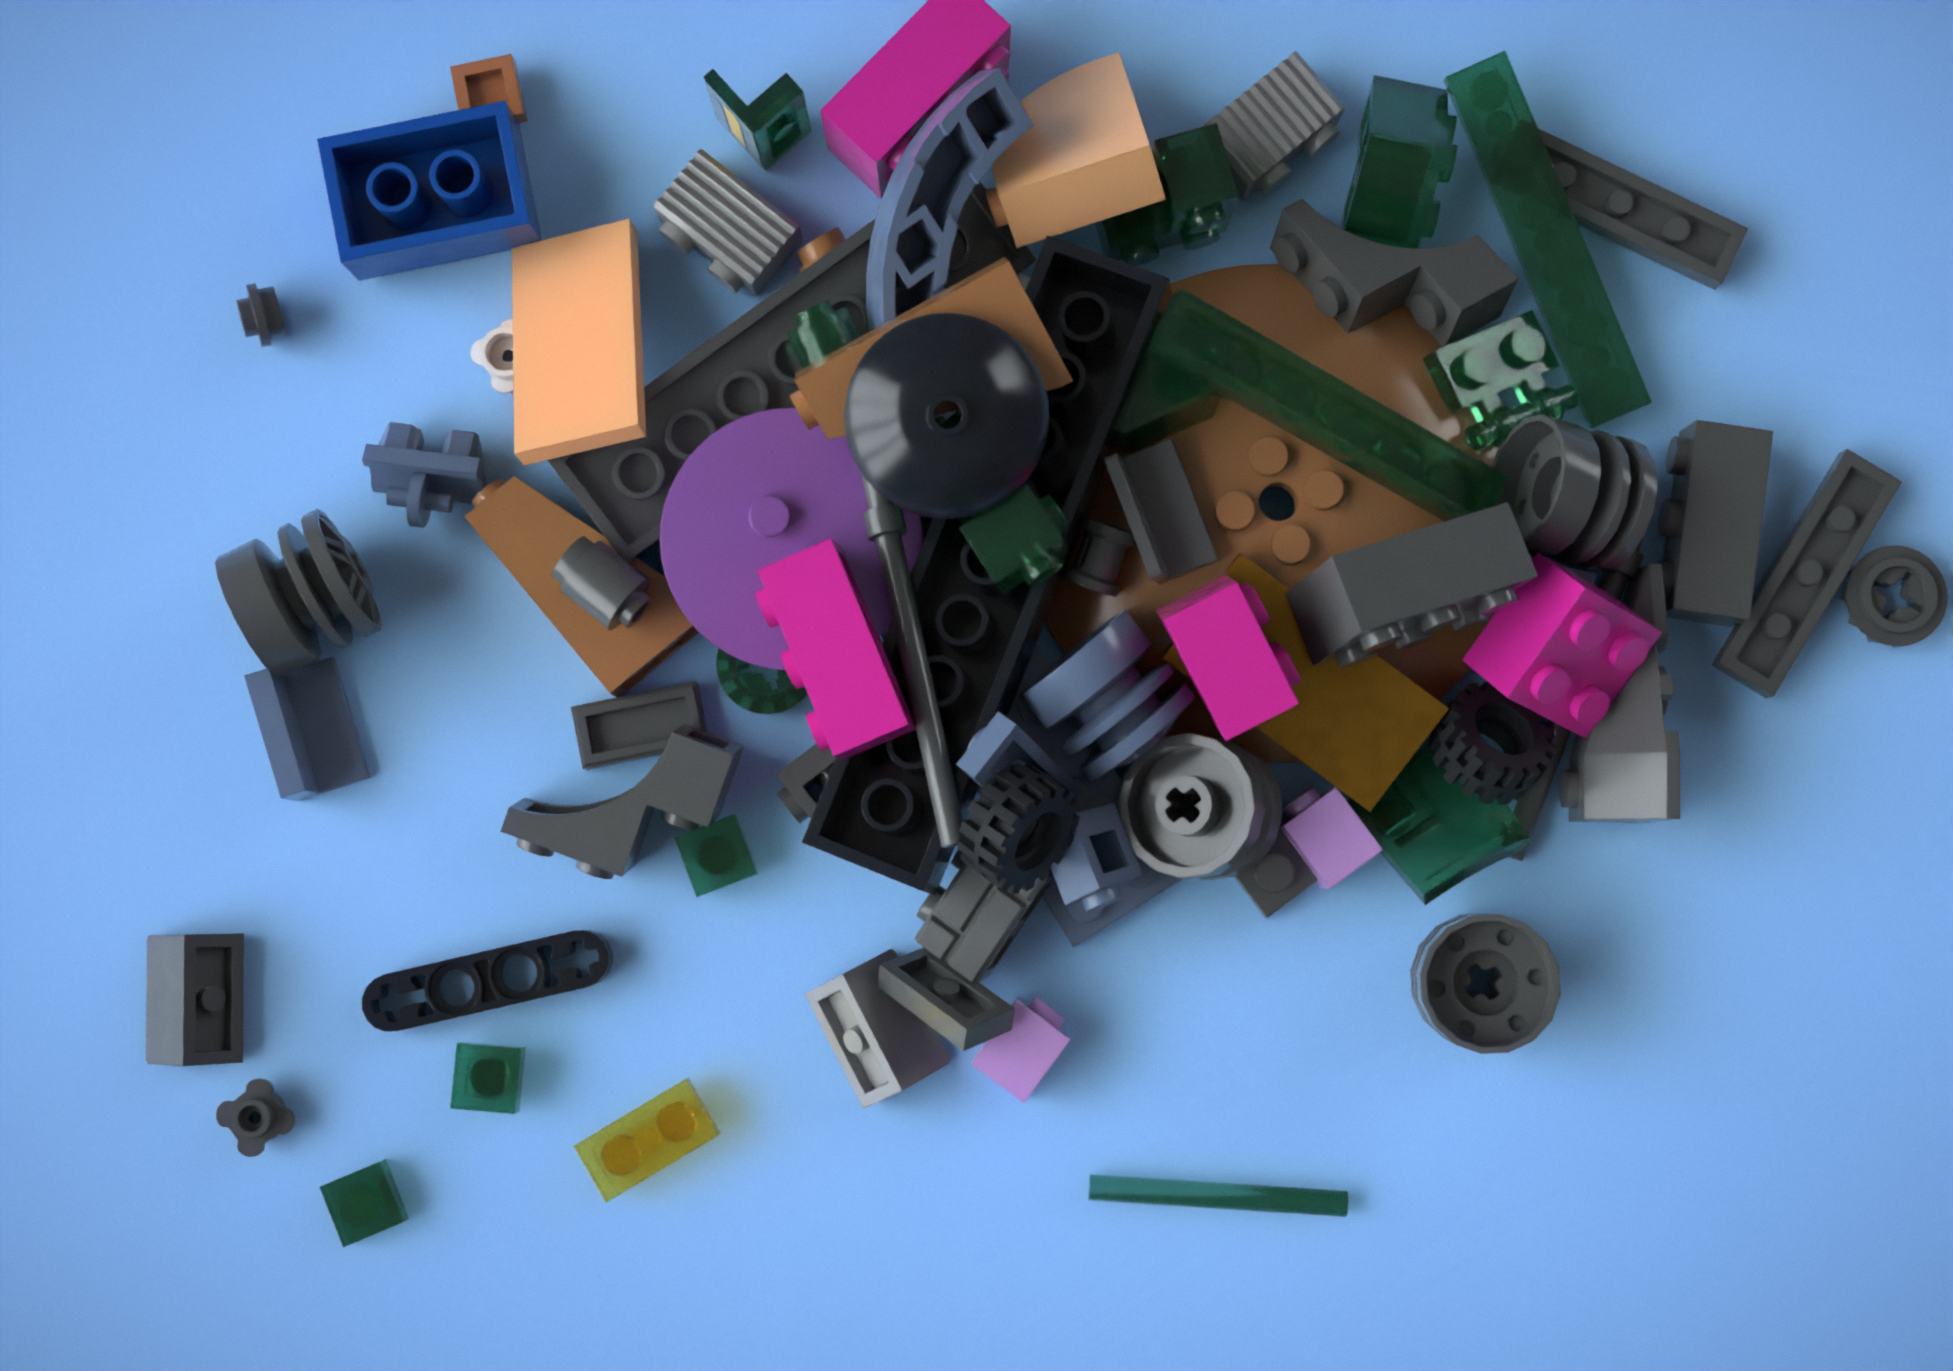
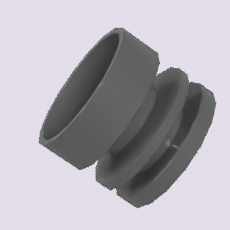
M1543 414L1526 417L1509 432L1497 450L1488 474L1484 498L1485 509L1508 502L1530 554L1553 555L1562 562L1578 563L1583 567L1594 570L1613 569L1632 555L1646 534L1654 514L1657 496L1656 466L1647 447L1633 439L1622 436L1614 437L1600 430L1589 431L1578 424Z
M319 509L303 515L301 524L304 536L290 523L279 527L277 534L283 556L282 559L279 560L264 542L256 538L219 556L215 561L218 581L237 625L262 664L274 676L283 678L320 660L321 648L317 628L320 627L336 646L345 648L351 645L353 641L350 624L360 635L365 637L380 631L382 626L379 609L373 596V586L360 557L347 538L340 534L329 517Z
M1500 914L1458 915L1437 925L1419 944L1410 969L1412 998L1423 1020L1444 1039L1480 1054L1509 1053L1534 1041L1552 1021L1561 995L1559 966L1547 942L1527 924ZM1471 966L1481 970L1492 969L1494 975L1487 981L1492 991L1488 996L1476 991L1467 993L1465 987L1472 981L1467 971Z

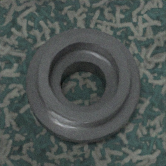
M256 283L246 285L248 298L236 300L245 336L258 335L261 347L271 346V339L286 336L274 287L257 289Z

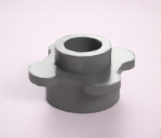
M258 1078L251 1080L246 1086L245 1093L234 1101L222 1102L216 1112L218 1124L231 1130L238 1140V1151L247 1157L260 1155L265 1149L266 1142L277 1137L279 1134L289 1133L295 1123L294 1113L289 1108H286L281 1097L273 1092L274 1087L272 1083L266 1079ZM254 1111L259 1112L261 1115V1120L258 1124H254L250 1120V1115Z

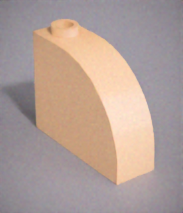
M1119 52L1071 69L1043 84L1020 101L1034 126L1016 139L996 159L992 165L996 187L985 190L996 227L999 228L1009 224L1017 248L1047 238V235L1053 237L1166 200L1147 134Z

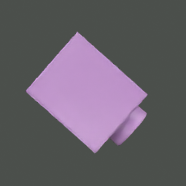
M1312 786L1283 807V811L1288 816V819L1280 824V829L1318 879L1316 883L1321 889H1331L1383 850L1337 787L1328 789L1319 795Z
M1037 997L1033 999L1029 1006L1017 998L1011 1005L1015 1008L1012 1030L984 1042L971 1060L973 1066L1023 1103H1025L1071 1040L1060 1031L1066 1019Z

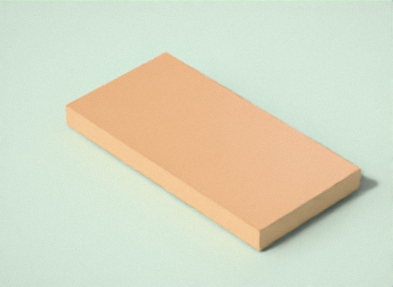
M630 218L513 247L514 454L525 466L646 437L638 234Z

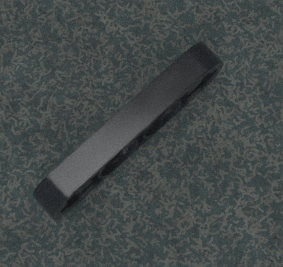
M576 930L392 972L375 978L366 987L362 996V1011L366 1020L374 1028L391 1032L582 989L601 982L609 974L613 964V952L609 942L601 934L591 930ZM579 940L583 941L585 949L597 950L599 961L589 965V976L582 977L579 968L574 967L554 971L560 983L556 986H550V964L542 951L543 947L552 946L551 959L575 953V942ZM516 954L529 957L537 969V977L534 984L524 992L511 990L503 979L502 970L505 962ZM453 969L465 971L471 976L474 983V992L471 999L462 1006L448 1004L440 993V983L443 976ZM426 975L425 996L434 1011L433 1014H425L426 1002L402 1007L399 1013L400 1020L395 1021L392 1011L381 1012L379 999L388 996V985L393 984L396 993L401 994L422 990L423 987L418 981V976Z

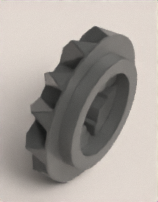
M1886 546L1864 554V557L1847 573L1846 590L1841 599L1846 603L1850 614L1848 623L1858 627L1867 636L1868 642H1877L1892 646L1893 648L1911 645L1928 637L1935 631L1943 619L1947 606V588L1944 578L1937 566L1926 555L1915 549L1904 546ZM1902 579L1900 583L1902 588L1899 596L1907 601L1906 605L1911 608L1897 607L1890 610L1887 615L1882 616L1885 612L1883 607L1886 598L1878 593L1879 589L1875 588V586L1886 588Z

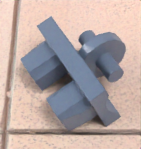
M389 422L379 445L366 444L362 457L363 465L368 466L370 469L373 492L387 493V505L406 507L409 526L420 528L426 527L431 511L451 513L454 502L472 504L474 497L487 486L482 466V447L479 435L475 432L460 430L447 432L442 452L438 453L422 451L424 438L421 429L416 428L412 424Z

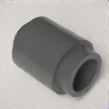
M585 536L580 537L564 552L552 572V577L562 584L560 588L561 593L608 630L617 628L621 623L627 628L632 627L643 616L652 602V597L646 593L651 580L602 541L593 543Z

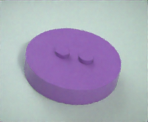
M796 408L760 411L741 417L710 435L687 458L677 473L668 491L660 522L659 543L664 575L670 592L687 620L707 640L727 654L760 667L785 670L781 659V652L788 650L789 647L780 625L771 628L759 607L755 592L763 589L764 586L757 570L830 538L842 546L879 637L889 628L892 616L876 542L868 540L863 513L869 509L861 471L852 456L847 436L827 439L820 425L809 430ZM902 509L907 533L902 536L909 573L911 574L922 547V524L920 515Z

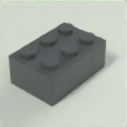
M1506 502L1333 555L1286 593V597L1313 666L1336 659L1340 669L1375 657L1377 655L1376 649L1394 642L1397 650H1403L1435 636L1433 631L1452 625L1454 632H1459L1491 619L1490 613L1519 601L1516 590L1538 577L1510 505Z

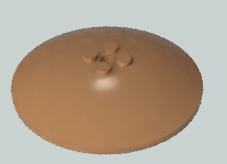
M1280 264L1240 265L1216 269L1171 283L1173 303L1112 455L1117 453L1124 458L1172 439L1178 450L1220 561L1163 584H1158L1150 580L1135 541L1134 545L1128 546L1115 582L1120 587L1117 597L1088 589L1062 578L1045 620L1051 636L1064 655L1101 625L1125 609L1151 641V645L1146 653L1134 665L1136 670L1143 675L1149 670L1167 663L1162 658V654L1172 642L1156 610L1221 577L1239 552L1288 589H1292L1333 555L1485 509L1484 498L1488 474L1497 450L1509 433L1487 386L1473 365L1454 343L1443 348L1428 330L1422 328L1415 321L1411 311L1405 305L1348 334L1334 317H1328L1319 310L1313 295L1292 273L1285 271ZM1106 468L1087 517L1132 533L1108 468ZM1280 487L1291 494L1294 500V512L1291 517L1286 520L1275 521L1263 514L1259 506V497L1265 489ZM1084 528L1081 530L1067 568H1071L1074 565L1086 531ZM1495 612L1490 613L1491 618L1493 617ZM1490 619L1459 632H1454L1452 625L1433 631L1435 635L1433 638L1413 647L1397 650L1394 642L1376 649L1379 657L1439 701L1471 668L1462 659ZM1171 665L1174 673L1155 693L1160 698L1174 687L1185 682L1194 693L1195 698L1181 712L1173 724V728L1164 737L1192 733L1224 740L1208 713L1192 679ZM1256 727L1228 740V742L1246 746L1266 761L1267 764L1302 762Z

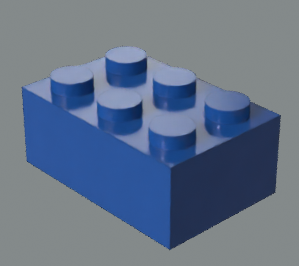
M506 101L317 139L340 262L359 281L509 251L513 247L542 240L520 124Z

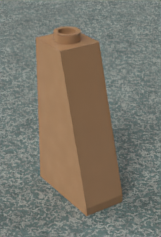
M1003 257L796 372L794 381L799 390L790 394V398L809 430L820 425L827 439L846 436L844 413L847 390L854 371L864 354L880 337L894 327L920 316L938 313H956L973 316L996 325L1019 342L1034 361L1046 391L1061 388L1072 382L1073 379L1013 267ZM942 402L935 408L934 416L960 409L952 402Z
M515 476L506 483L502 479L490 483L472 500L475 508L464 516L613 696H623L699 633L678 607L670 592L665 576L636 557L628 562L651 580L646 593L652 597V602L643 616L632 627L627 628L621 623L617 628L608 630L561 593L560 588L562 584L552 577L554 567L561 556L582 536H585L593 543L602 541L615 551L605 536Z

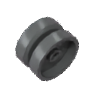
M1192 733L1163 737L1135 759L1124 774L1118 798L1119 817L1134 854L1157 872L1186 879L1215 880L1236 877L1257 865L1277 840L1283 816L1280 786L1266 761L1244 745Z

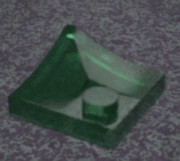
M1429 744L1413 755L1370 812L1352 798L1347 801L1383 849L1380 852L1381 855L1424 905H1427L1447 890L1482 869L1521 852L1530 846L1528 834L1507 804L1499 805L1496 798L1491 804L1479 802V794L1473 793L1470 797H1467L1460 793L1461 784L1455 781L1450 785L1445 780L1443 775L1447 770L1445 767L1436 768L1432 757L1437 751L1430 750Z

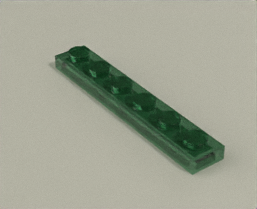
M1504 50L1446 76L1443 80L1588 428H1594L1652 403L1506 51Z
M1184 289L1172 295L1146 351L1443 521L1496 506L1508 480V476Z

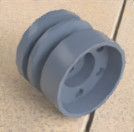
M1125 609L1072 648L1020 694L1022 700L1046 729L1063 722L1071 716L1078 720L1081 725L1069 737L1063 747L1068 756L1076 754L1093 741L1096 742L1099 747L1080 766L1081 772L1089 781L1099 778L1110 770L1126 766L1145 753L1173 728V724L1181 712L1195 698L1194 693L1185 682L1174 687L1160 698L1155 691L1174 673V669L1168 662L1149 670L1143 675L1136 670L1134 665L1146 653L1151 645V641Z

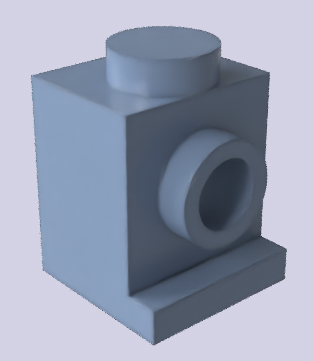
M1114 803L1076 812L1080 818L1078 826L1071 829L1070 832L1074 835L1073 841L1070 846H1064L1061 852L1064 857L1058 865L1053 863L1050 866L1065 905L1082 900L1086 912L1097 910L1121 900L1123 896L1119 887L1143 876Z

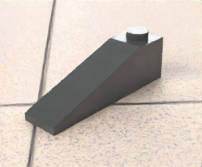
M1647 564L1639 568L1635 580L1628 582L1622 603L1663 633L1648 652L1644 662L1634 671L1609 706L1605 716L1595 725L1588 737L1584 738L1577 734L1569 756V769L1562 770L1559 780L1560 803L1562 807L1569 808V822L1651 823L1680 819V747L1678 731H1665L1663 718L1667 710L1668 700H1671L1674 696L1673 676L1667 674L1664 666H1658L1657 653H1662L1665 650L1668 639L1662 564Z

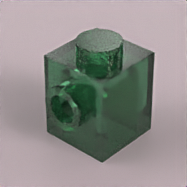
M1028 484L1021 487L998 506L981 513L959 528L1003 595L1026 581L1028 586H1034L1043 582L1062 567L1063 564L1059 558L1070 552L1060 535L1071 528L1068 521L1050 494L1038 501Z

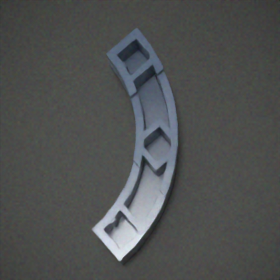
M1000 68L979 71L954 90L927 118L912 138L890 177L878 208L870 239L866 270V310L869 332L944 291V284L947 283L951 251L958 228L956 223L965 201L974 185L979 184L996 159L1016 139L1034 126ZM958 410L936 415L934 419L943 428L961 416V412Z

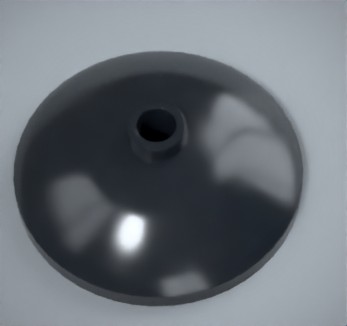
M956 313L930 314L908 320L894 327L880 337L864 354L854 371L847 390L844 413L845 431L850 451L859 470L872 487L884 498L906 511L921 516L938 519L964 518L998 506L1010 498L1028 480L1036 468L1046 444L1049 429V404L1045 385L1034 361L1011 335L998 326L973 316ZM942 402H952L960 409V422L953 428H942L935 422L934 410Z

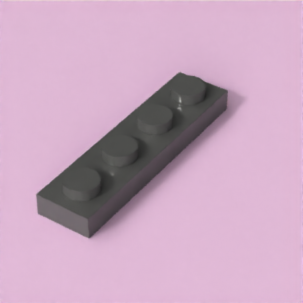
M1522 120L1515 127L1489 180L1490 183L1714 290L1723 283L1748 230L1747 227Z
M1849 449L1838 453L1755 591L1752 599L1750 620L1734 626L1711 665L1764 698L1773 697L1902 481Z

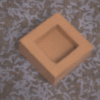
M512 54L450 66L458 110L506 101L519 123L528 121L517 66Z

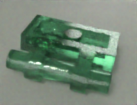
M1533 310L1436 349L1423 358L1450 415L1470 407L1477 423L1466 428L1465 438L1469 446L1474 450H1480L1489 445L1497 448L1500 447L1508 438L1509 432L1526 417L1543 414L1562 419L1564 412L1577 407L1579 403L1578 393L1572 385L1566 384L1553 389L1546 386L1542 378L1543 375L1548 374L1560 365ZM1514 389L1521 404L1509 408L1502 404L1498 395Z

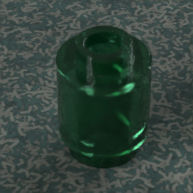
M829 300L794 315L798 328L787 333L802 368L811 365L860 337L847 307L834 311Z

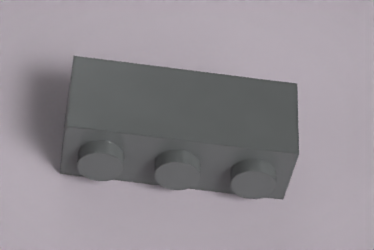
M1696 420L1681 430L1679 437L1674 436L1671 439L1666 457V472L1674 474L1671 499L1666 498L1663 501L1659 514L1658 533L1660 536H1666L1663 561L1658 560L1656 564H1662L1667 618L1728 627L1750 620L1773 431Z

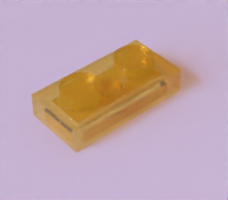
M688 1077L573 1147L605 1202H608L715 1138L721 1132Z

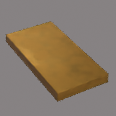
M1239 552L1223 575L1227 574L1238 585L1247 582L1250 587H1254L1271 620L1270 623L1260 627L1268 644L1277 640L1280 647L1284 646L1302 681L1291 687L1299 702L1298 705L1255 727L1370 812L1449 708L1378 655L1340 669L1336 659L1313 666L1286 597V593L1290 589ZM1171 642L1162 654V658L1190 678L1174 644Z

